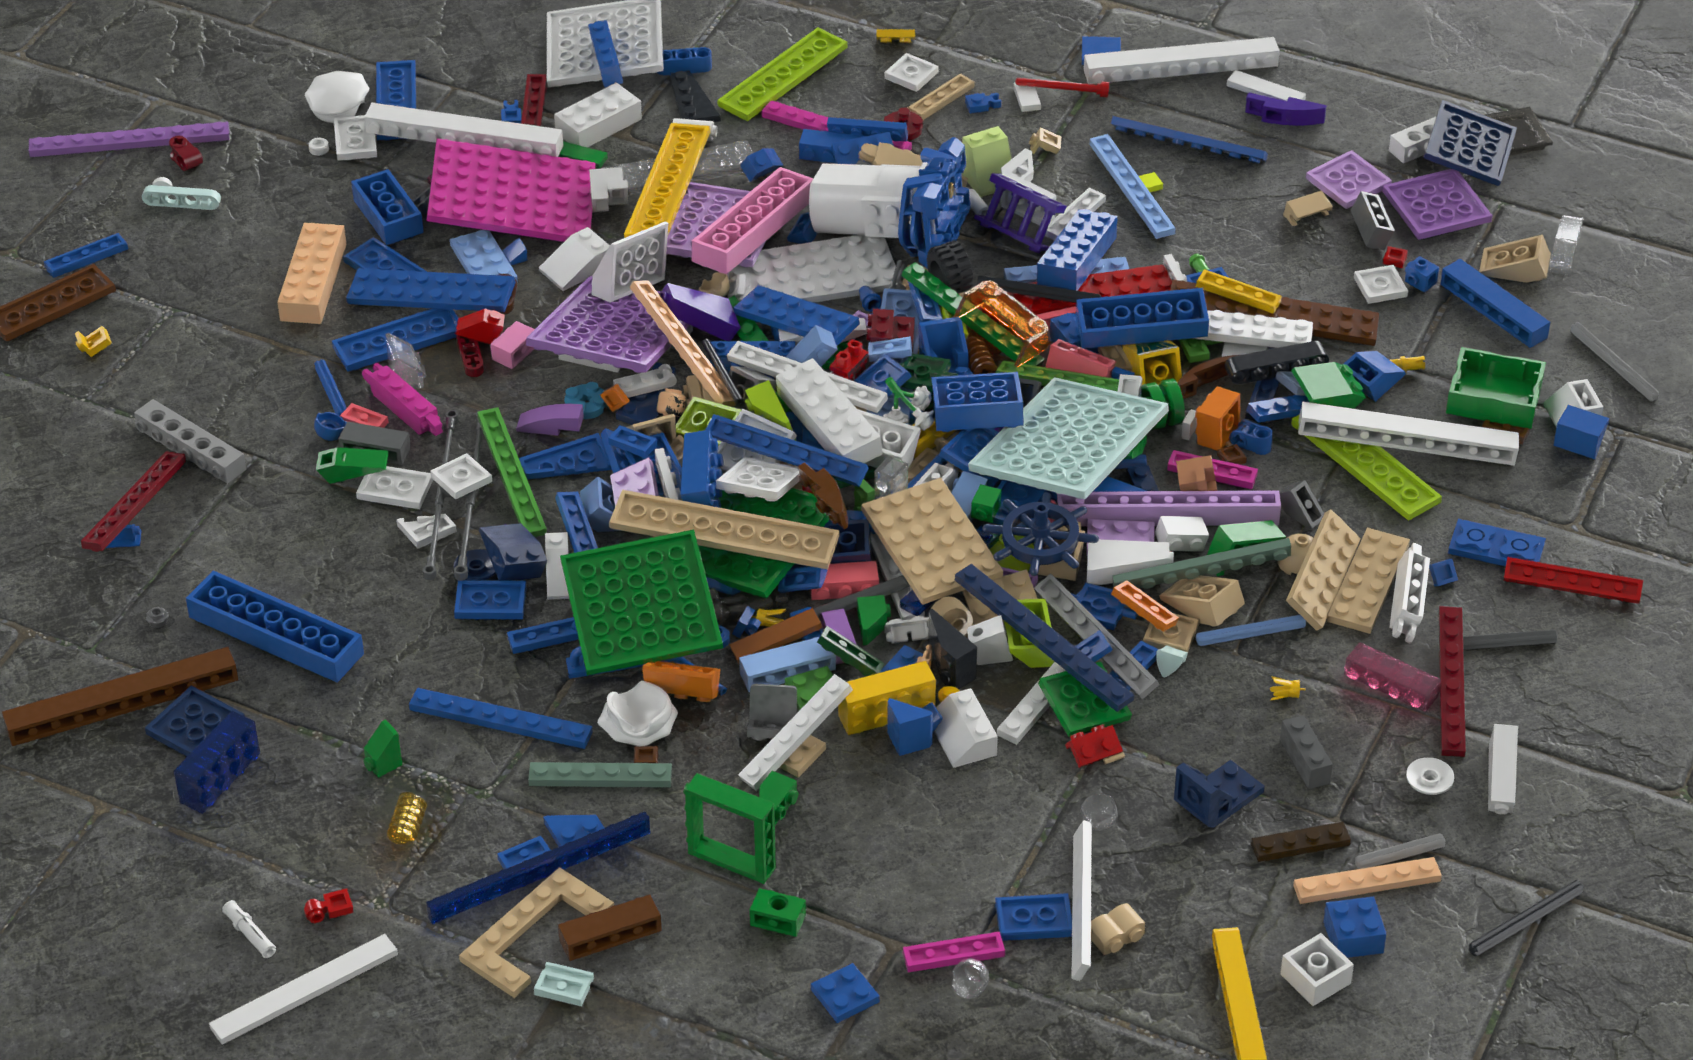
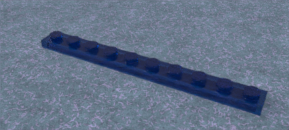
M645 811L553 850L546 851L512 867L457 888L447 894L435 897L426 902L428 919L432 924H435L554 873L559 867L564 870L650 834V817Z

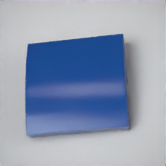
M794 563L779 582L778 591L790 592L819 589L825 581L828 570Z

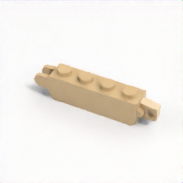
M880 142L878 146L864 143L861 146V151L858 153L862 161H868L872 165L878 166L882 164L921 166L923 163L920 155L914 154L907 149L896 148L889 143ZM961 176L962 187H966L968 178Z

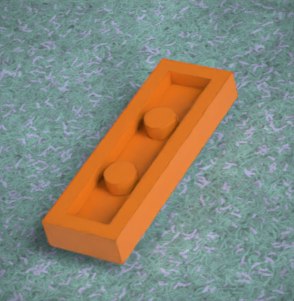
M1125 581L1113 588L1111 595L1116 597L1122 604L1134 610L1137 615L1148 620L1155 628L1164 632L1177 624L1178 616L1129 581Z

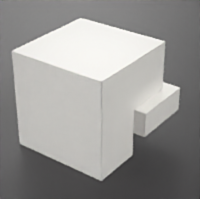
M622 167L590 169L593 212L609 211L608 205L628 204L627 180H623Z

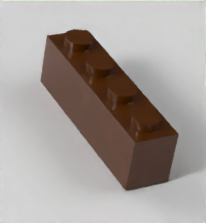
M650 894L558 924L559 941L569 961L662 931L661 914Z

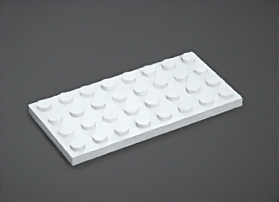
M852 235L761 250L753 267L737 265L727 275L729 279L738 274L746 275L745 295L736 297L739 302L755 287L760 285L815 303L859 296V289L862 286H869L876 293L883 292L884 288L889 289L896 266L885 237Z

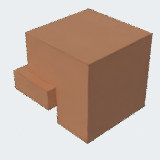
M1211 455L1176 461L1180 491H1217Z

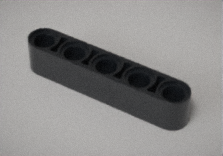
M1311 341L1233 356L1226 360L1224 368L1233 384H1244L1275 378L1277 372H1292L1291 370L1294 367L1329 363V356L1319 341Z

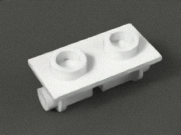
M916 616L911 620L904 621L902 619L890 620L885 624L884 629L887 642L892 644L908 642L907 633H911L912 641L928 639L929 617Z

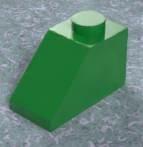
M884 595L857 597V616L863 646L868 645L885 629L887 618L891 617L890 604L885 603Z
M386 719L380 723L364 747V765L368 771H373L378 778L402 766L399 734Z

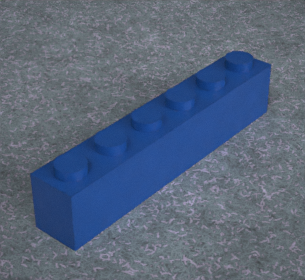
M1458 259L1442 269L1440 284L1529 348L1548 338L1550 321L1462 259Z

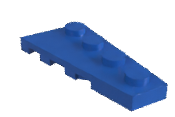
M599 433L519 458L527 479L612 470Z

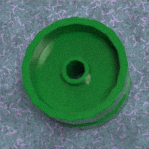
M1175 379L1160 381L1159 385L1155 382L1142 385L1140 397L1168 403L1169 411L1151 430L1165 428L1166 423L1170 427L1182 424L1185 419V407L1180 387Z

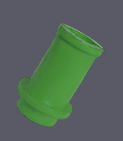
M1194 254L1190 257L1189 265L1197 273L1203 270H1210L1205 263L1204 256Z

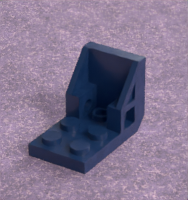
M1229 760L1208 776L1182 763L1176 767L1174 800L1205 825L1214 828L1264 793L1265 786L1232 760Z

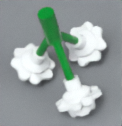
M892 377L885 380L886 385L894 394V406L892 411L884 414L883 417L901 423H908V415L903 414L898 406L899 398H901L916 417L914 426L922 430L929 428L934 422L932 417L934 411L922 412L930 405L932 399L931 392L927 390V387H917L915 392L909 393L901 390Z

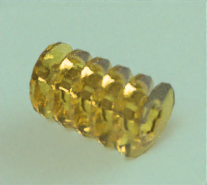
M411 792L400 793L387 830V837L393 843L405 844L416 840L423 821L422 818L427 809V802Z

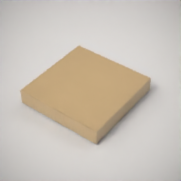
M1175 614L1179 617L1177 624L1164 632L1155 628L1150 623L1143 642L1157 649H1162L1167 645L1188 652L1199 627V619Z

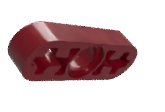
M457 335V345L465 374L469 377L482 375L484 366L477 340ZM475 352L473 355H466L465 353Z

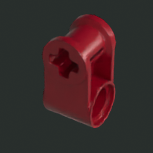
M174 136L170 138L169 145L172 148L170 157L183 171L203 163L201 152L185 137Z

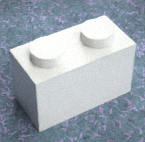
M1161 516L1155 530L1158 542H1169V551H1203L1209 537L1202 517Z

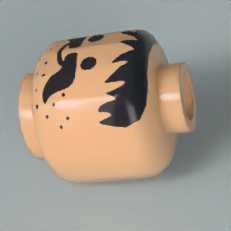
M665 388V391L659 393L657 412L663 414V416L674 414L675 419L676 417H681L685 411L686 397L682 395L680 390Z

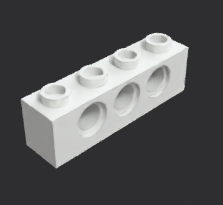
M1436 117L1392 134L1390 136L1389 152L1402 163L1423 156Z

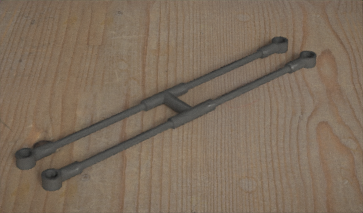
M448 410L445 413L447 436L443 464L449 460L452 433L454 432L455 424L459 421L456 410ZM476 412L477 438L474 460L479 463L483 430ZM439 484L435 501L436 512L430 554L427 557L426 566L422 569L425 580H433L437 576L435 551L441 509L444 506L445 497H452ZM477 489L462 496L467 497V512L461 555L458 559V566L454 568L455 578L460 581L468 578L466 553L472 508L475 506Z

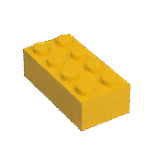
M923 661L848 681L847 683L850 684L853 690L838 705V716L848 735L883 727L888 723L889 698L919 708H923L929 703L935 705L936 679L927 662Z

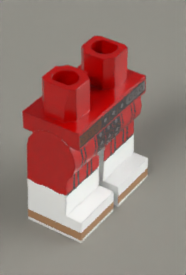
M851 339L848 347L844 351H840L836 355V360L830 365L831 374L854 381L865 371L869 352L862 349L861 342Z

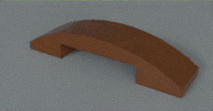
M1238 355L1215 358L1189 370L1178 381L1183 399L1196 395L1197 387L1228 376L1224 364L1230 357Z

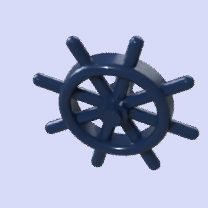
M1049 492L1043 493L1042 502L1028 503L1019 507L1011 500L1005 499L1003 506L1010 513L1006 516L1003 525L985 524L982 528L985 533L1002 534L1005 548L994 554L993 558L995 561H1001L1012 555L1022 562L1031 564L1030 574L1032 576L1038 575L1040 565L1055 564L1062 560L1071 568H1078L1079 562L1071 555L1075 551L1078 542L1097 543L1099 537L1096 534L1079 533V525L1076 519L1087 513L1085 506L1070 512L1059 505L1050 503L1051 493ZM1022 522L1027 528L1016 526ZM1063 526H1065L1068 530V532L1056 531ZM1014 536H1024V538L1017 541ZM1055 540H1065V541H1064L1062 544L1059 545ZM1030 544H1033V545H1034V549L1029 548V547H1026V546H1028V545H1030Z

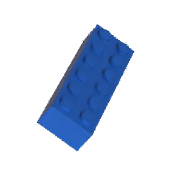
M1078 209L1038 261L1037 284L1078 291L1117 238V216L1106 212L1097 213L1089 209Z
M1203 288L1076 300V320L1082 349L1208 337L1209 316Z

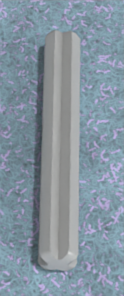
M1439 833L1355 857V865L1357 869L1369 868L1439 849L1445 846V838Z

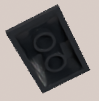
M934 609L929 610L928 643L932 645V655L940 679L945 685L960 689L976 679L977 646Z

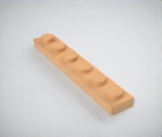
M1431 857L1294 879L1293 886L1300 904L1440 882L1442 875L1435 858Z

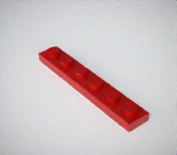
M1507 557L1503 580L1637 604L1640 603L1643 580L1511 557Z

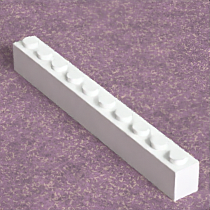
M1268 37L1084 55V73L1088 84L1101 83V81L1118 82L1276 67L1279 60V48L1275 38Z
M371 103L364 117L366 133L435 143L437 139H448L450 141L468 142L470 144L507 148L523 152L527 151L540 155L547 154L555 157L559 156L563 147L562 129Z
M1302 402L1299 416V435L1514 466L1519 450V433L1309 402Z

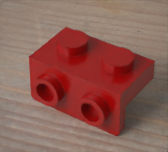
M1104 724L1092 728L1091 733L1086 735L1083 732L1076 733L1070 736L1071 740L1065 744L1067 749L1071 748L1079 768L1123 752L1113 725L1106 728Z

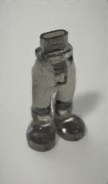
M709 588L718 624H722L728 619L732 621L740 618L747 606L755 610L753 614H757L758 609L774 610L779 608V605L788 603L786 592H779L778 589H774L766 599L744 591L720 597L715 588Z

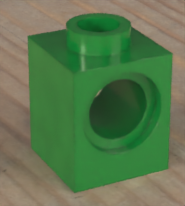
M980 484L971 502V518L992 523L1001 506V489Z

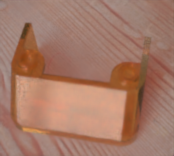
M983 281L964 293L954 317H962L978 306H981L1025 340L1024 346L1014 364L1015 367L1018 368L1048 348L1051 336L1046 322L1004 291L994 281Z

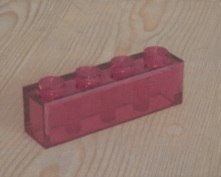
M1361 642L1358 643L1346 658L1344 675L1407 703L1414 708L1426 712L1439 696L1441 679Z

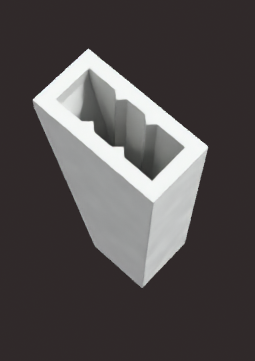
M1099 539L1097 543H1088L1087 583L1093 585L1113 583L1112 575L1173 563L1174 552H1169V542Z
M1494 724L1490 738L1488 811H1494L1497 814L1513 813L1515 805L1518 726Z

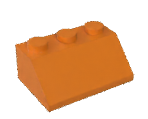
M657 661L648 662L643 665L644 681L659 686L666 693L674 694L675 698L688 699V696L697 697V701L710 702L711 699L718 696L721 669Z

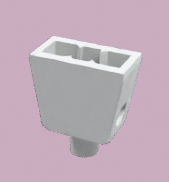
M1001 615L968 627V639L977 646V665L1013 661L1012 654L1009 652L1005 626Z

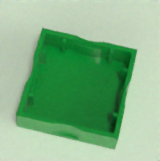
M1461 347L1456 372L1449 390L1446 413L1532 429L1546 362L1503 356L1488 351Z

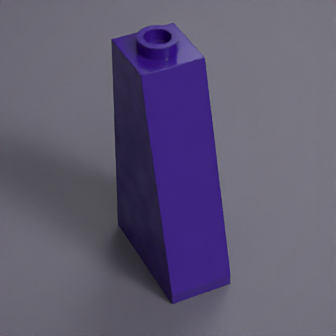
M667 283L659 293L678 320L725 341H731L741 328L729 298Z

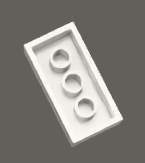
M615 83L555 113V129H562L563 139L568 143L589 147L642 120L641 100L618 83Z

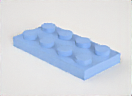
M479 230L450 239V246L467 274H510L515 277L518 283L516 273L489 230Z

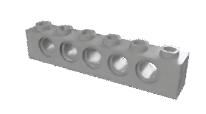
M152 399L134 412L135 425L140 432L149 435L156 442L167 446L171 451L185 454L186 460H190L200 469L208 471L215 478L221 479L228 484L246 470L245 458L242 452L156 400Z

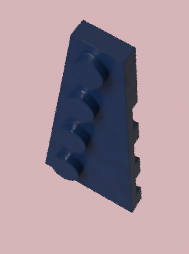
M656 362L651 370L658 369L663 364ZM671 367L672 374L676 375V369ZM665 389L629 397L630 401L616 412V420L633 425L659 418L661 414L657 412L659 393L665 391Z

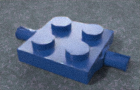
M1085 583L1077 595L1072 594L1107 629L1114 630L1122 617L1134 620L1137 618V613L1134 610L1125 608V604H1122L1116 597L1111 595L1112 589Z

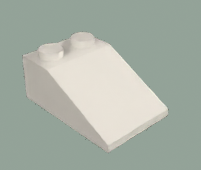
M587 227L572 234L539 267V271L559 289L565 291L585 281L589 276H593L610 245Z

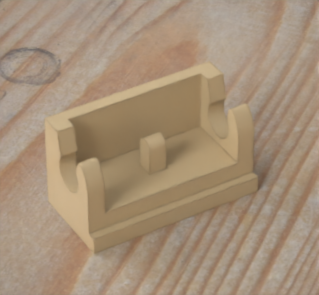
M1318 191L1288 201L1283 215L1292 226L1298 225L1296 221L1301 220V218L1319 212L1324 216L1329 215L1328 211L1332 210L1333 206L1323 191Z

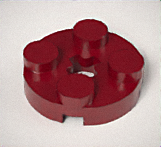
M900 108L898 111L884 117V121L906 123L908 131L907 141L916 139L922 133L923 119L918 114L910 112L908 108Z

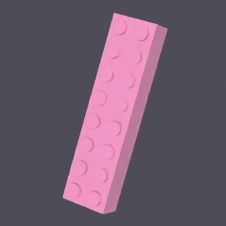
M779 167L692 240V262L720 273L728 274L809 204L810 184L813 178Z

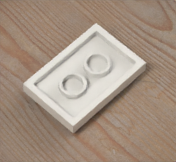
M365 115L334 118L337 161L377 157L375 134L366 133Z
M386 466L385 471L364 475L356 495L359 500L420 509L433 479L431 478V473Z

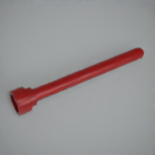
M1017 78L1015 80V84L1018 86L1095 92L1096 95L1107 98L1109 92V82L1104 81L1094 85Z

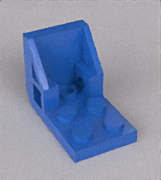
M960 317L918 323L919 355L949 359L951 367L948 372L958 373V376L973 375L968 367V349Z

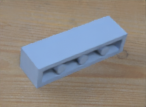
M817 637L740 657V675L748 692H750L752 684L779 685L785 683L786 677L828 666L830 671L836 670V655L823 649L817 643L819 639Z

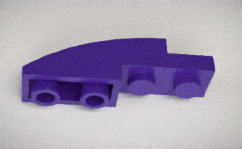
M1248 93L1245 113L1262 116V122L1292 126L1316 125L1325 122L1327 105L1288 97L1287 101Z

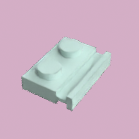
M546 962L545 969L542 970L534 987V995L582 1006L590 989V984L594 980V974Z

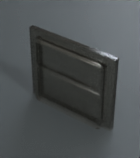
M1531 107L1484 115L1517 127L1509 156L1544 150L1545 146L1553 145V141Z

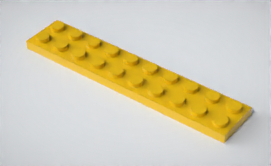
M670 124L627 225L624 238L663 222H668L669 235L709 137L710 126Z

